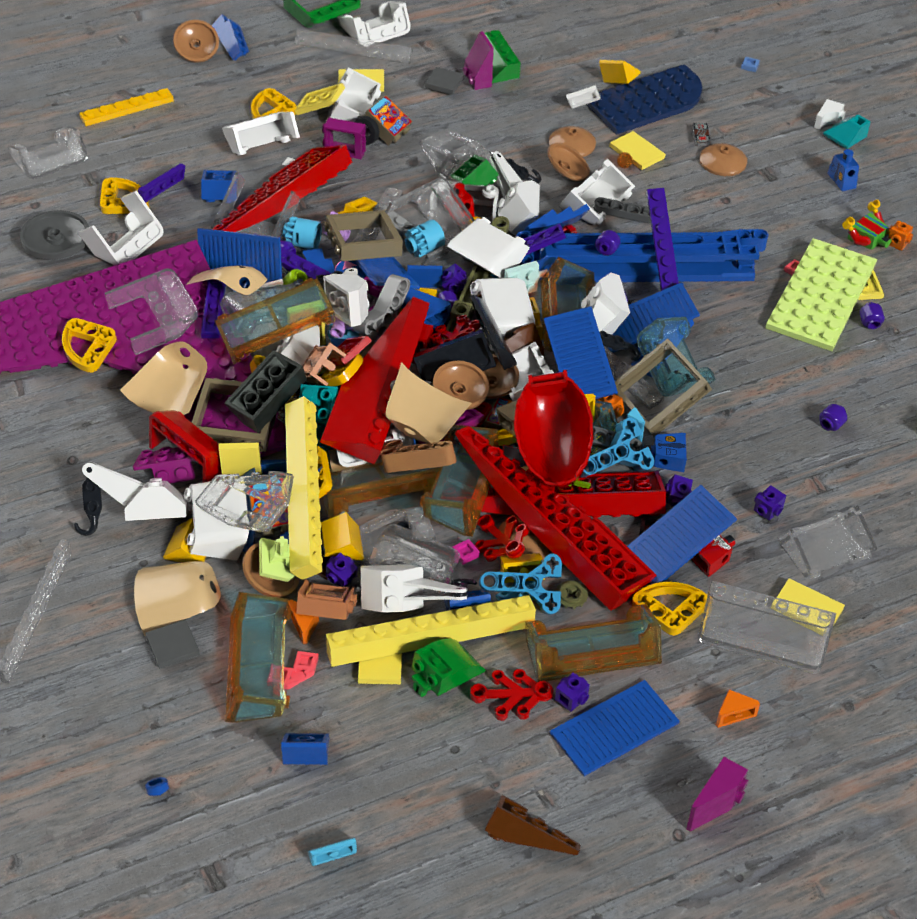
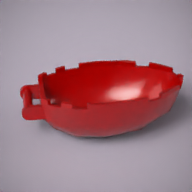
M567 369L559 373L539 376L528 375L529 383L525 385L520 398L517 400L514 416V431L519 451L530 472L544 484L560 489L565 488L580 478L588 463L593 445V417L588 400L583 391L574 383V380L568 377Z

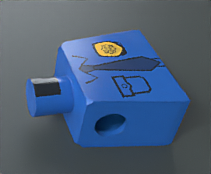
M846 149L843 153L835 155L828 170V175L841 191L857 187L859 164L853 158V151Z
M686 433L657 434L654 439V445L643 444V448L649 447L654 458L655 467L678 472L685 471L687 460Z

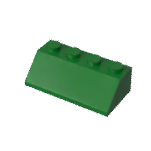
M499 30L485 32L484 34L494 48L492 83L520 78L521 62Z
M474 154L450 176L462 184L487 186L497 180L499 173L487 159Z

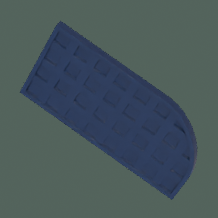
M683 64L642 77L628 84L624 83L600 91L601 99L586 105L617 135L692 109L701 98L702 83L700 78Z

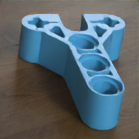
M626 418L616 424V433L610 446L589 456L587 463L589 471L587 472L584 469L580 477H587L616 463L632 467L636 472H643L653 467L654 458L649 447L639 451H633L630 448V441L642 435V431L635 419ZM617 448L621 451V456L617 455ZM600 456L604 457L605 464L601 463Z
M549 554L542 559L539 566L529 573L486 572L480 577L479 586L484 591L526 593L540 605V610L544 614L551 615L560 609L561 591H547L543 589L542 580L544 578H560L562 574V561L558 555ZM550 559H552V561L556 563V566L552 567V570L550 569V565H547L546 563L550 561ZM486 576H491L494 579L492 587L485 586L483 580ZM506 577L514 579L515 585L513 588L505 586L504 580ZM527 578H532L535 581L533 589H528L525 586ZM549 599L551 600L552 604H555V607L551 608V611L549 610V607L545 606V603L549 602Z

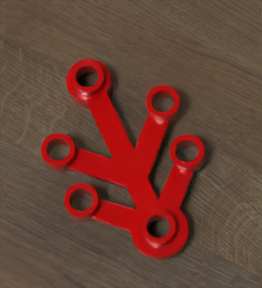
M460 315L456 318V327L452 333L447 331L445 325L437 326L435 328L436 333L430 336L431 342L440 345L473 333L481 328L479 320L470 321L467 315Z
M483 515L477 520L481 531L489 532L496 538L492 540H478L475 543V547L480 553L484 552V557L488 562L494 561L497 556L507 555L508 558L514 559L519 558L523 554L525 546L522 540L529 533V530L525 524L519 525L516 516L512 515L506 519L504 534L494 526L495 522L491 515ZM515 528V531H516L515 538H514V540H510V539H511V536H512L513 529ZM505 546V548L493 549L490 547Z
M516 669L513 672V681L505 676L503 671H493L492 682L497 685L502 684L508 689L487 690L483 684H474L470 688V698L475 703H482L486 699L509 698L495 710V717L500 721L507 719L508 712L523 697H531L524 705H519L517 708V717L522 720L527 719L530 715V710L539 701L545 702L550 700L554 692L549 682H536L526 675L522 669ZM524 683L529 688H522L518 684Z

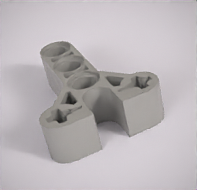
M390 275L374 308L368 312V316L361 325L353 326V330L362 336H369L372 341L377 342L396 318L409 291L410 280L398 275Z

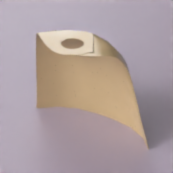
M227 266L203 271L193 276L186 285L216 279L240 294L249 295L265 284L267 278L259 270L250 266ZM242 277L250 281L248 288L240 286L239 280Z
M186 342L171 343L163 347L120 391L131 402L149 412L176 410L185 415L190 412L205 378L207 362L198 351ZM180 348H186L190 352V356H183L180 353ZM183 364L188 365V369H184Z
M401 362L387 404L386 417L408 437L425 443L439 442L472 403L452 397L417 377Z
M202 561L146 567L140 569L135 577V609L144 636H146V632L182 621L215 607L221 597L213 568L208 563ZM203 575L204 580H201L199 576ZM210 581L214 583L216 587V593L212 591L210 587Z

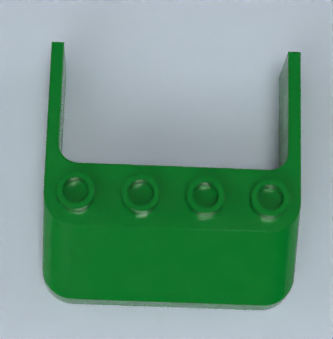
M283 0L284 9L302 25L310 28L359 9L361 7V0H340L310 12L306 11L295 0Z

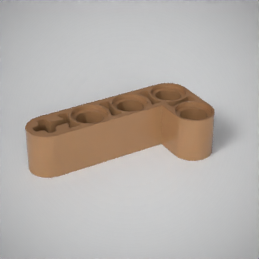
M394 440L387 443L380 453L384 472L386 473L443 467L457 462L452 441L403 446L402 440Z

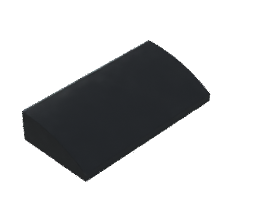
M471 295L470 298L476 317L503 370L517 365L486 303L478 296Z
M483 329L418 352L413 356L421 379L433 382L435 372L440 366L451 361L469 362L482 371L496 367Z

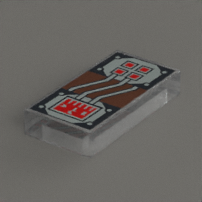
M692 123L695 146H710L711 138L708 123Z

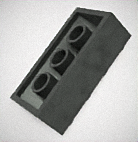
M273 350L226 400L225 405L244 425L259 433L301 387V384L307 380L304 368L297 362Z

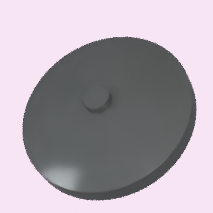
M64 210L48 211L32 217L23 225L20 231V240L23 249L36 258L46 260L63 259L78 253L86 246L78 232L88 228L89 225L82 216L74 212Z

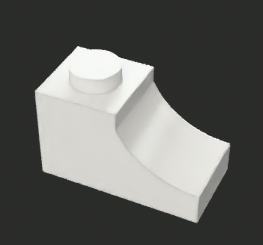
M827 99L817 114L814 128L820 130L826 125H836L840 120H843L845 104Z

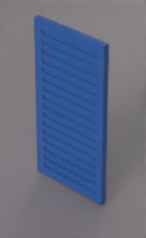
M203 228L197 229L198 244L210 269L227 266H250L259 270L267 278L266 283L282 279L280 237Z
M395 257L354 260L375 286H384L387 278L394 274L409 279L410 288L420 289L419 284Z
M681 282L628 305L630 314L612 335H619L624 339V342L633 345L699 317L700 314L686 291L684 284ZM608 347L611 354L616 352L612 348Z
M592 306L543 318L558 371L563 372V370L567 369L568 377L574 380V383L578 385L584 394H594L596 396L595 399L618 394Z
M699 485L627 547L657 575L649 582L650 585L664 582L731 526L737 518L712 496L703 485Z
M643 680L550 730V735L556 740L581 774L586 776L676 726L680 721L647 681Z

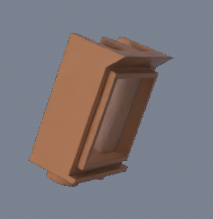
M329 343L328 346L315 345L302 365L307 378L306 382L309 385L327 386L328 382L318 375L323 368H326L328 371L335 370L336 366L329 361V358H345L346 354L332 343Z
M306 579L298 591L296 614L346 620L349 613H353V608L356 607L357 594H354L355 587H352L350 590L349 587L311 584Z

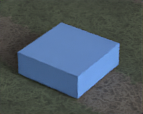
M745 57L741 69L756 72L760 60Z

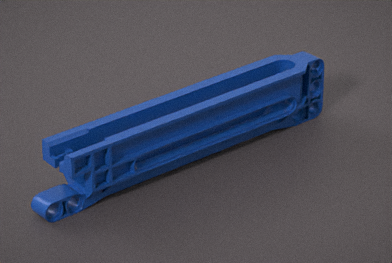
M738 229L723 232L671 233L678 282L754 281V260H759V252L765 251L768 232L763 229ZM520 231L516 236L525 239L541 231ZM565 233V239L525 255L520 265L537 261L539 271L547 269L549 276L540 278L544 283L598 282L609 273L620 275L621 282H660L652 233H617L621 241L620 246L615 253L609 256L600 254L595 247V242L601 233Z

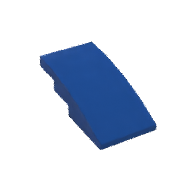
M585 204L576 211H573L569 206L559 214H556L554 209L529 224L523 231H543L557 224H561L562 228L568 224L572 225L579 221L590 208Z

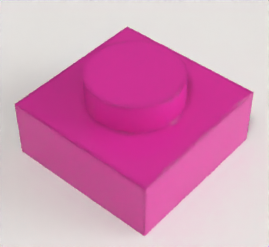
M470 539L452 547V553L462 565L480 557V551Z

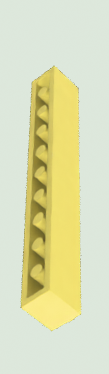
M303 396L285 404L290 572L301 580L321 573L323 563L321 555V507L319 504L316 406Z
M527 595L326 634L327 654L331 667L419 650L441 639L451 638L460 642L531 628L535 626L536 609L530 596Z

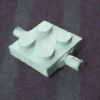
M533 261L505 269L504 278L524 280L529 294L537 291L538 280L549 276V272L547 269L539 271L538 262Z

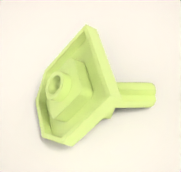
M280 536V539H276V541L261 538L259 540L260 576L285 582L294 578L295 575L290 572L288 539H284V536Z

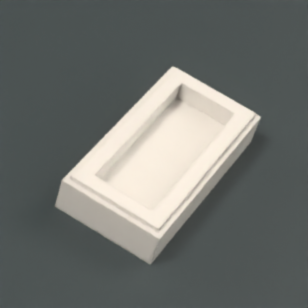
M596 85L566 95L571 109L601 99Z

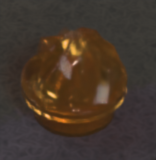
M622 152L617 157V164L621 168H628L633 163L632 156L627 152Z

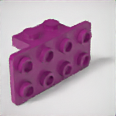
M167 446L157 451H142L133 465V470L152 468L154 478H162V481L176 483L195 479L191 462L195 460L179 447L171 448Z

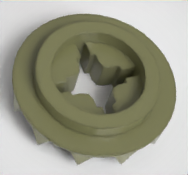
M565 581L559 584L555 590L561 591V604L565 606V609L567 607H572L573 609L577 606L582 607L587 602V589L579 582ZM568 594H570V595L575 594V598H573V597H569V598H568Z

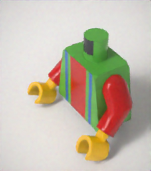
M879 200L871 201L867 205V209L873 212V214H867L856 223L854 218L850 216L842 223V227L849 230L848 240L868 249H873L879 244L885 248L890 245L891 239L887 237L889 228L885 224L880 211L878 212L877 210L880 207Z

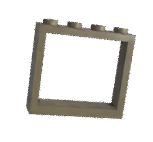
M386 210L326 215V221H324L325 232H327L328 239H331V245L335 248L336 255L338 254L341 261L402 256L403 240ZM379 227L386 239L345 243L340 231Z
M668 338L661 344H658L652 352L646 354L641 361L631 366L624 375L618 377L615 381L618 391L617 395L623 398V402L630 410L635 406L626 397L624 392L671 353L697 381V383L649 422L641 414L645 420V428L653 437L712 390L705 378Z
M206 378L192 423L219 444L261 442L259 443V449L266 452L277 413L263 427L260 433L201 427L211 393L232 395L243 383L235 380Z

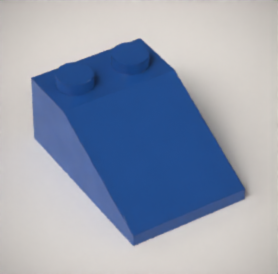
M203 171L201 199H205L206 202H215V200L232 202V200H235L236 171Z

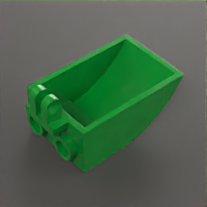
M449 638L435 641L415 651L411 669L416 674L411 679L414 681L413 689L416 692L418 691L420 697H424L429 690L440 696L486 672V670L457 640Z

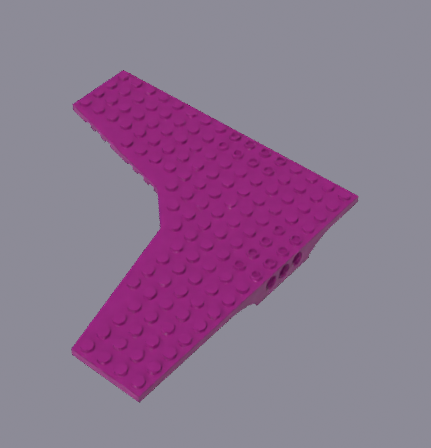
M197 240L0 302V374L3 371L13 373L41 369L42 366L46 365L57 367L58 364L68 362L71 365L72 363L67 358L63 348L62 334L67 322L73 318H79L114 329L117 341L103 363L109 364V367L132 371V374L135 375L166 345L179 341L186 342L198 351L207 362V372L190 412L184 415L190 422L193 420L205 379L217 378L220 380L244 382L252 374L250 362L253 358L225 299L220 338H201L208 280L186 285L193 276L203 271L211 270ZM90 330L87 334H94L96 330ZM72 336L71 347L78 356L83 358L93 342ZM97 348L95 352H101L104 348ZM180 348V353L183 356H190V352L186 348ZM183 364V368L188 369L189 366ZM211 393L201 427L257 433L244 425L225 405L226 400L231 395ZM278 412L267 451H260V458L286 449V428Z

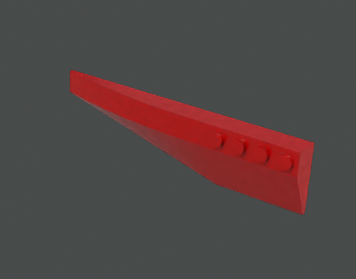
M337 145L311 148L269 177V182H264L262 188L256 189L254 191L255 194L249 195L237 206V211L233 210L230 212V217L224 218L221 221L222 224L216 225L212 230L230 232L243 230L274 216L307 194L315 192L317 187L326 184L327 180L336 177L337 173L346 170L347 166L353 163L347 146Z
M413 296L363 357V362L356 373L341 385L320 443L369 463H376L391 424L386 417V408L392 392L390 384L397 378L401 362L408 369L410 368L430 303Z
M467 426L455 432V435L477 467L513 512L553 554L560 557L562 563L610 611L624 604L637 591L657 576L601 520L595 516L592 519L585 513L587 510L581 506L578 508L569 502L570 498L565 494L556 493L554 491L555 487L544 484L529 469L526 471L521 468L519 461L514 458L510 460L503 455L504 451L502 449L489 445V440L473 428Z
M659 471L594 473L578 479L579 481L591 483L589 488L575 486L573 482L572 486H566L563 489L555 487L554 490L556 493L565 494L569 497V502L577 508L579 506L587 510L585 513L592 518L594 516L599 518L602 515H610L611 517L630 515L637 517L641 514H649L651 516L666 514V490ZM490 484L482 485V488L478 490L472 487H464L460 489V492H456L455 489L428 492L429 503L479 512L516 515L497 491L491 488Z

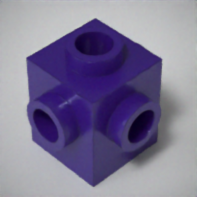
M454 263L442 272V286L445 290L452 291L455 294L463 291L467 282V272Z
M674 474L664 487L666 490V503L674 507L692 492L693 480Z
M770 485L766 490L756 495L754 511L767 520H771L782 512L787 495Z
M341 552L336 557L332 556L326 563V577L333 584L336 583L341 587H347L351 580L358 575V567L349 556H344Z
M573 672L568 677L562 678L556 687L555 700L572 712L578 705H583L588 700L590 684L583 677H579Z

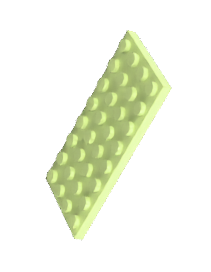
M813 238L767 321L766 329L833 352L876 266L877 259Z

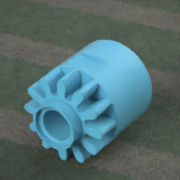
M290 217L289 222H286L283 228L285 241L292 242L295 247L311 250L318 248L322 235L321 222Z
M433 219L407 230V233L404 234L406 237L404 239L405 246L411 254L414 253L415 257H421L445 244L444 232L438 222Z

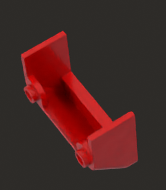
M156 411L149 416V448H155L167 438L203 466L202 483L222 478L219 443L186 419L180 411Z

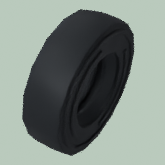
M362 116L355 120L356 123L365 124L370 130V135L366 136V145L374 143L379 137V127L376 121L369 116Z

